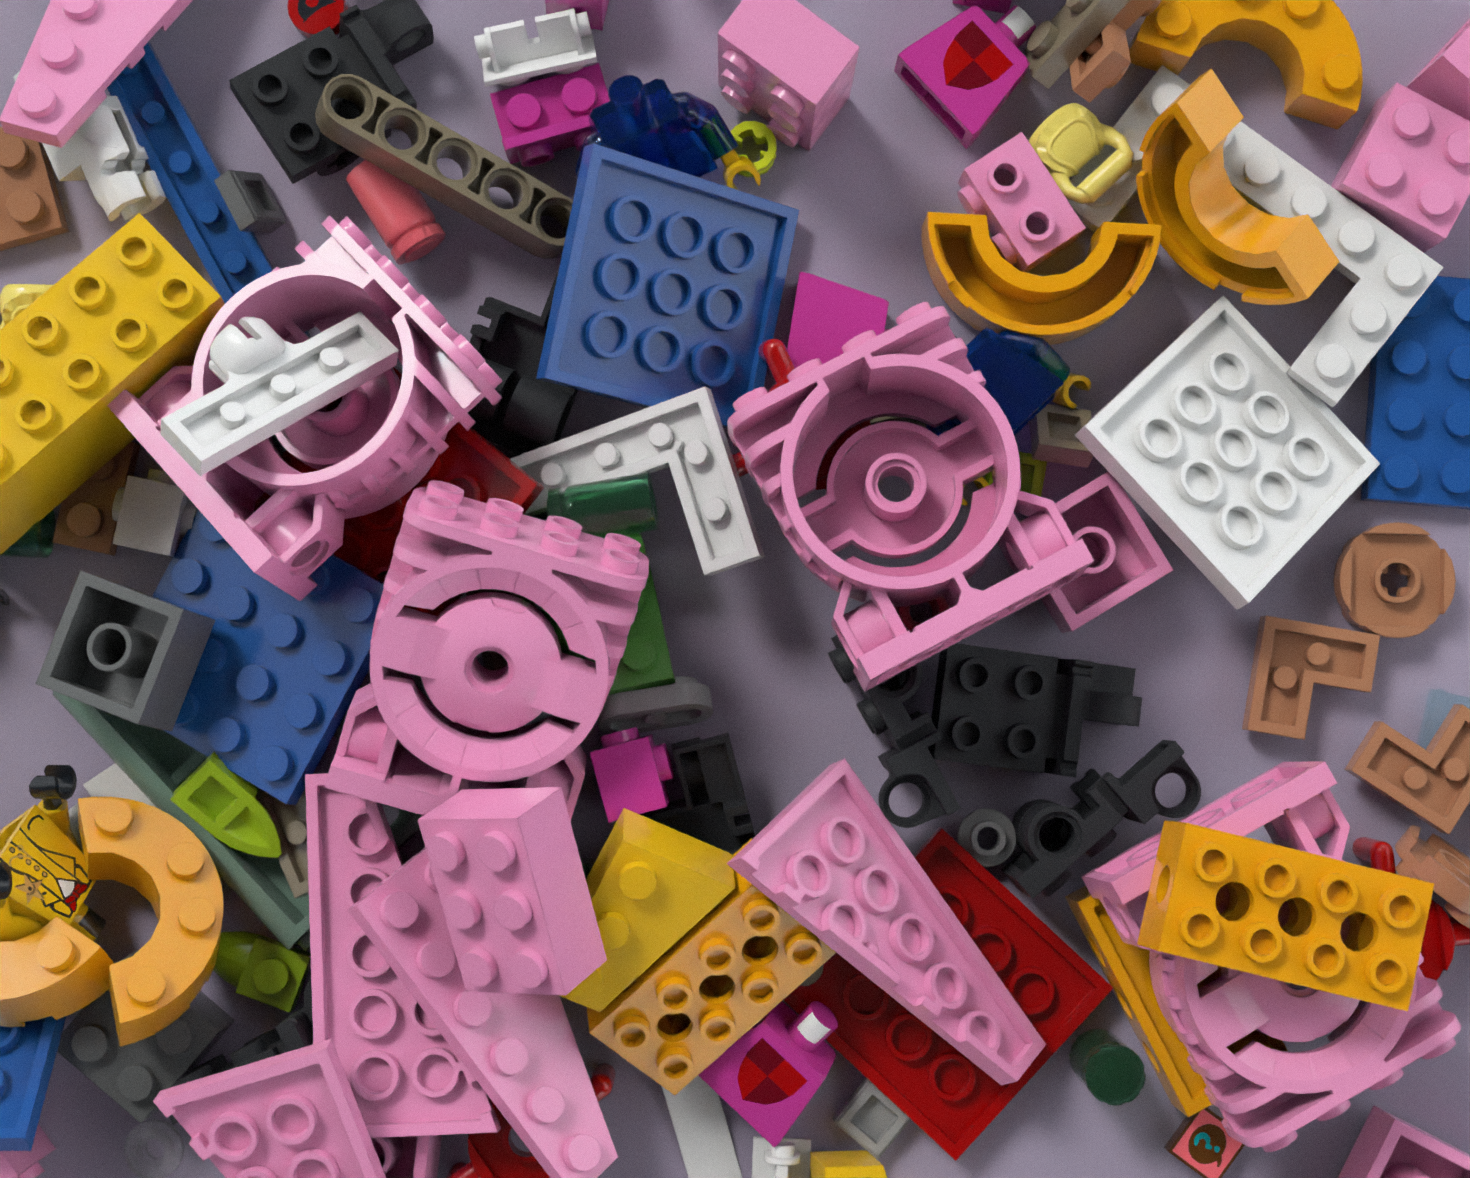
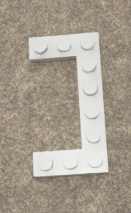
M1163 65L1113 127L1124 135L1133 152L1132 168L1094 203L1080 204L1067 199L1082 223L1094 233L1103 222H1114L1137 193L1136 175L1142 170L1143 152L1139 149L1143 138L1156 118L1190 86V84ZM1240 121L1228 134L1223 146L1224 168L1232 186L1249 204L1269 215L1292 218L1308 214L1340 261L1335 269L1355 283V286L1286 372L1287 375L1333 408L1444 267ZM1104 145L1100 154L1090 159L1079 170V174L1071 179L1073 186L1077 187L1117 149L1110 145Z
M707 387L696 389L510 459L544 487L524 514L531 517L670 467L704 575L712 576L765 557L712 391ZM466 592L463 593L460 599L467 596Z

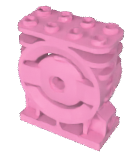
M328 216L321 223L331 237L315 252L304 241H301L294 248L306 260L305 262L282 269L277 266L272 272L254 280L231 297L219 310L205 331L193 366H173L139 399L125 389L107 405L252 571L299 601L305 598L317 586L310 575L342 546L344 519L364 516L378 511L403 497L426 475L438 455H441L449 447L445 442L447 432L456 423L460 422L468 431L476 423L468 414L473 407L484 397L493 406L502 399L495 388L503 381L486 363L482 355L464 336L459 335L447 323L445 317L423 294L420 295L410 285L408 279L385 255L382 256L372 245V242L347 216L339 224L331 216ZM361 312L399 350L398 359L403 366L401 382L394 369L391 368L343 395L341 403L332 411L326 412V405L275 434L278 441L289 453L318 471L301 473L293 469L284 461L277 451L272 438L269 437L199 476L160 434L162 418L224 385L209 369V361L211 360L210 346L216 336L229 324L236 326L247 338H252L238 323L243 317H256L264 320L284 341L296 344L310 339L305 332L314 327L323 332L350 316ZM265 492L271 497L254 512L255 501Z
M928 302L919 303L904 311L896 318L897 326L878 336L874 330H869L855 336L842 346L843 354L824 364L821 363L819 358L803 363L787 375L788 383L770 392H767L765 387H759L742 395L732 404L736 412L727 421L728 435L733 445L738 447L745 460L746 469L750 476L755 479L762 492L765 504L768 508H771L779 523V527L800 561L820 581L840 593L831 625L854 666L853 672L864 692L1071 583L1094 562L1083 539L1078 541L1074 539L1053 500L1020 491V458L1017 442L1008 419L995 399L984 388L986 380L981 371H974L966 357L968 348L963 339L956 338L950 329L949 322L951 318L945 307L937 306L931 308ZM885 416L916 419L932 427H937L955 418L961 422L960 425L939 436L922 426L903 421L879 422L859 430L844 442L834 456L828 472L826 495L801 508L799 507L798 500L816 490L818 471L827 451L841 435L854 426ZM989 472L992 473L993 483L972 493L969 514L962 531L944 551L935 557L912 566L884 567L862 561L855 556H851L844 561L835 555V553L850 545H854L870 555L889 559L907 558L926 551L938 543L952 527L961 507L963 486ZM898 476L908 483L911 495L900 502L889 501L880 493L878 483L885 477ZM1014 512L1027 515L1029 517L1021 521H1018ZM998 543L1014 575L984 591L970 587L966 580L982 566ZM944 596L950 609L914 627L911 633L909 630H906L894 608L896 606L921 604ZM848 598L864 603L844 614Z
M431 480L427 487L414 489L404 510L403 522L394 545L392 561L385 577L384 589L375 615L372 638L370 640L371 683L356 690L347 711L337 750L330 765L324 788L425 815L461 790L561 787L571 822L585 777L587 756L580 744L589 734L603 710L614 683L620 658L623 657L627 636L638 611L641 592L645 588L648 579L649 559L639 551L641 544L635 539L621 534L607 533L604 539L581 532L582 526L579 523L560 516H548L546 521L523 514L524 509L521 506L504 499L489 498L487 503L464 497L463 489L443 481ZM497 589L513 592L541 606L556 621L565 636L569 650L593 659L596 662L562 653L558 636L544 614L529 602L513 595L497 592L469 595L450 604L438 616L407 608L404 605L434 610L449 598L468 591ZM495 651L507 660L508 665L503 669L488 670L482 667L476 656L481 652ZM409 674L421 676L430 700L418 689ZM542 712L552 714L536 723L525 725Z
M1325 761L1282 762L1177 821L1243 837L1264 825L1270 838L1276 845L1344 861L1342 856L1350 830L1349 823L1329 789L1337 784ZM1162 830L1081 876L1091 896L1100 899L1122 941L1150 950V976L1153 991L1161 1012L1190 1054L1187 1060L1192 1070L1202 1076L1206 1084L1204 1092L1210 1103L1220 1109L1224 1117L1221 1123L1228 1136L1247 1147H1262L1264 1152L1280 1150L1296 1140L1298 1137L1296 1130L1315 1119L1326 1121L1341 1115L1351 1106L1349 1099L1368 1088L1370 1090L1385 1088L1403 1076V1067L1420 1057L1422 1059L1438 1057L1456 1045L1454 1037L1461 1030L1462 1026L1453 1012L1442 1010L1438 1001L1442 998L1443 991L1436 980L1424 977L1419 965L1424 961L1421 952L1407 1012L1292 983L1286 985L1283 981L1221 966V976L1198 989L1197 984L1218 969L1217 965L1137 945ZM1226 885L1220 888L1216 896V908L1219 914L1229 904L1230 896ZM1287 901L1282 904L1278 913V921L1281 928L1287 923L1290 915ZM1348 918L1341 925L1340 934L1342 941L1349 934L1350 923ZM1254 1030L1287 1042L1313 1041L1333 1031L1327 1037L1330 1043L1307 1051H1280L1266 1047L1254 1040L1235 1054L1226 1048Z

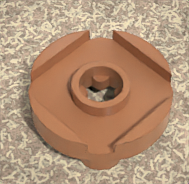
M1394 522L1368 528L1361 534L1347 540L1335 565L1334 591L1337 602L1341 606L1343 617L1351 625L1358 626L1367 633L1380 635L1382 638H1405L1422 633L1430 628L1428 626L1433 624L1440 614L1445 613L1452 602L1456 583L1452 559L1445 549H1440L1436 541L1427 536L1431 534L1416 525ZM1390 564L1397 565V573L1401 576H1407L1408 580L1407 587L1397 589L1396 597L1390 596L1387 587L1381 586V575L1388 572Z
M1411 825L1395 843V850L1402 859L1395 867V870L1399 875L1434 883L1433 891L1447 901L1444 907L1448 913L1458 922L1470 928V858L1434 833L1427 841L1418 838L1421 827Z

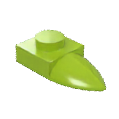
M215 752L174 791L170 800L211 835L229 847L261 857L278 858L282 854L277 828L268 811L256 798L259 789L230 771Z
M245 931L221 932L219 952L213 971L224 981L237 988L236 993L290 1013L295 1009L309 972L311 955L309 952L295 947L288 951L281 942L260 934Z

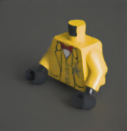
M47 765L44 769L45 776H36L29 784L31 796L35 799L43 800L39 802L38 806H32L0 831V942L16 941L37 933L56 916L92 941L97 938L106 924L105 919L84 903L96 880H88L84 854L70 828L67 799L71 798L77 786L76 773L70 765Z

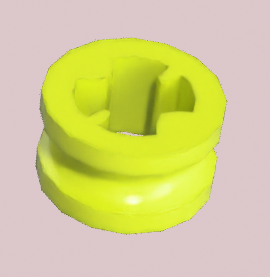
M744 121L730 131L727 140L734 149L735 147L742 148L743 138L747 136H753L756 144H766L767 152L761 150L760 160L753 162L761 176L767 173L774 164L777 151L776 138L765 124L757 121ZM745 154L739 155V156H744V157L748 158L747 155H745ZM748 171L737 173L747 178L753 177L752 173Z

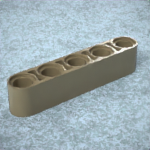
M340 74L326 84L317 104L315 118L321 133L327 138L534 256L550 259L562 254L573 200L359 76ZM340 98L350 100L356 105L359 117L355 119L340 117L334 112L331 101ZM392 128L402 130L408 135L411 141V148L404 150L394 148L386 140L384 131ZM440 158L454 160L459 164L463 178L458 180L446 178L438 169L437 160ZM499 187L506 190L513 199V209L497 207L489 196V188ZM541 216L555 218L563 228V238L555 239L549 237L541 227Z

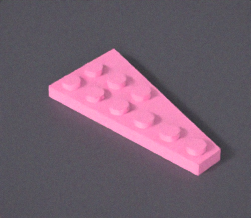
M50 0L0 116V124L4 132L62 148L107 98L105 93L107 87L126 66L132 69L145 55L143 47L160 28L166 31L193 0Z
M845 758L829 765L727 863V865L1000 1085L1017 1082L1045 1047L1046 1043Z
M328 773L305 774L313 1044L332 1039L370 1138L496 1133L500 1131L501 1126L489 1096L348 911L351 906L403 865L382 804L324 788Z
M425 847L348 909L358 925L550 1178H598L618 1158L560 996L466 992Z
M332 1039L161 1090L153 1100L154 1104L166 1118L173 1115L191 1136L192 1139L189 1145L203 1161L209 1158L225 1178H386Z

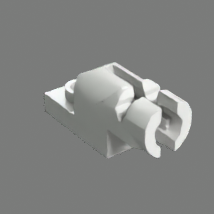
M19 72L13 77L15 82L19 75ZM107 96L62 148L42 143L58 180H87L95 199L104 209L109 221L119 217L120 212L125 221L131 220L138 213L144 215L161 205L166 198L155 171L143 172L148 155L145 148L139 145L117 96Z

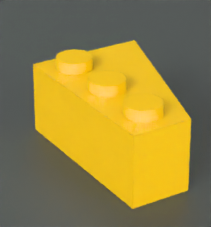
M623 808L586 879L607 961L567 995L558 996L601 1012L735 889L734 869L727 865L733 858V855Z

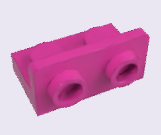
M599 63L583 67L573 73L558 74L490 93L502 136L503 147L510 164L521 162L523 167L537 166L552 160L555 157L553 152L576 146L577 151H584V146L591 144L604 146L609 143L610 136L619 134L615 114Z

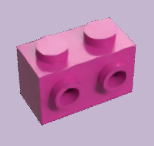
M637 726L601 736L603 748L590 752L608 823L617 821L623 808L642 814L667 807L670 797L665 781L673 779L675 775L666 743L655 745L652 734L640 737Z

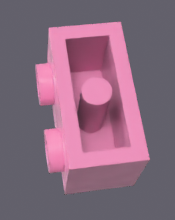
M1023 132L966 167L958 181L961 190L957 194L965 211L968 214L987 216L988 230L993 236L990 238L1000 256L1019 271H1030L1076 241L1086 229Z

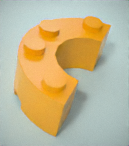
M1161 0L1157 8L1146 16L1128 46L1132 64L1158 71L1163 65L1178 76L1192 55L1204 45L1222 40L1247 42L1267 53L1279 68L1286 89L1284 113L1338 130L1358 111L1363 83L1360 51L1349 22L1333 0Z
M1211 68L1200 75L1156 118L1143 138L1139 149L1143 152L1142 170L1136 175L1139 200L1148 224L1162 225L1160 240L1162 247L1181 268L1207 287L1215 290L1220 284L1233 291L1243 293L1241 301L1253 304L1284 305L1306 300L1340 261L1308 214L1292 218L1269 215L1249 204L1232 186L1224 168L1223 146L1228 134L1244 117Z
M927 212L921 227V238L925 263L934 286L950 309L963 321L983 334L1000 341L1024 346H1047L1071 341L1090 333L1109 320L1127 303L1143 284L1153 266L1161 240L1162 225L1103 222L1091 237L1087 257L1083 263L1066 273L1049 276H1038L1019 271L1003 259L990 239L986 215Z
M78 798V824L88 880H115L134 887L151 903L159 921L151 939L132 957L109 965V992L119 1046L121 1047L148 1038L169 1026L190 1008V1003L201 991L206 981H209L217 960L223 921L222 885L215 864L205 846L190 829L170 814L154 806L126 798Z
M57 916L37 933L16 941L0 942V1026L25 1027V1022L39 1020L50 1016L58 1020L86 1007L109 989V965L114 964V962L100 945Z

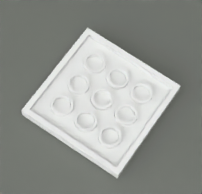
M1223 295L1085 424L1075 436L1232 606L1238 610L1251 602L1380 465V462L1319 397L1286 374L1290 366Z

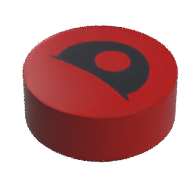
M288 0L287 5L288 14L294 26L307 38L329 26L334 34L337 35L340 26V13L348 9L345 0Z

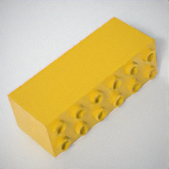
M140 213L0 330V555L135 439L107 405L125 389L139 399L173 366H193L205 331L219 310L225 305L222 297Z

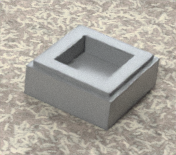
M867 1078L864 1079L832 1118L838 1127L877 1160L911 1121L901 1109Z

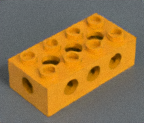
M1164 821L1137 945L1408 1012L1434 883L1186 822ZM1226 885L1230 896L1229 904L1219 914L1216 908V896L1220 888ZM1287 901L1290 915L1287 923L1281 928L1278 921V913L1282 904ZM1348 918L1350 923L1349 934L1342 941L1340 934L1341 925Z
M752 838L748 842H746L737 852H735L733 854V857L737 853H739L752 840ZM735 870V889L601 1012L587 1007L589 1033L673 1095L678 1094L837 953Z
M1086 886L1065 896L1171 1104L1187 1117L1213 1105L1204 1092L1206 1084L1202 1076L1192 1070L1187 1060L1190 1054L1184 1043L1179 1040L1178 1036L1171 1029L1157 1003L1150 976V950L1124 943L1100 899L1093 898ZM1218 966L1215 972L1197 984L1198 989L1221 976L1220 966ZM1257 1030L1226 1047L1235 1054L1254 1040L1271 1049L1288 1051L1282 1040L1270 1037Z

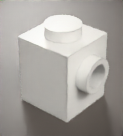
M149 469L147 479L128 475L125 488L120 487L113 502L112 518L114 521H117L112 544L174 557L187 530L192 528L198 508L164 471Z

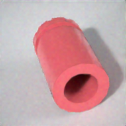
M367 160L361 162L347 175L346 181L385 245L392 249L391 255L397 264L409 263L425 256L445 239V231L439 223H436L433 212L418 189Z

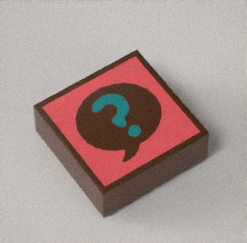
M1205 1108L1190 1117L1186 1116L1164 1148L1203 1178H1222L1245 1145L1229 1137L1221 1123L1223 1119L1209 1108Z

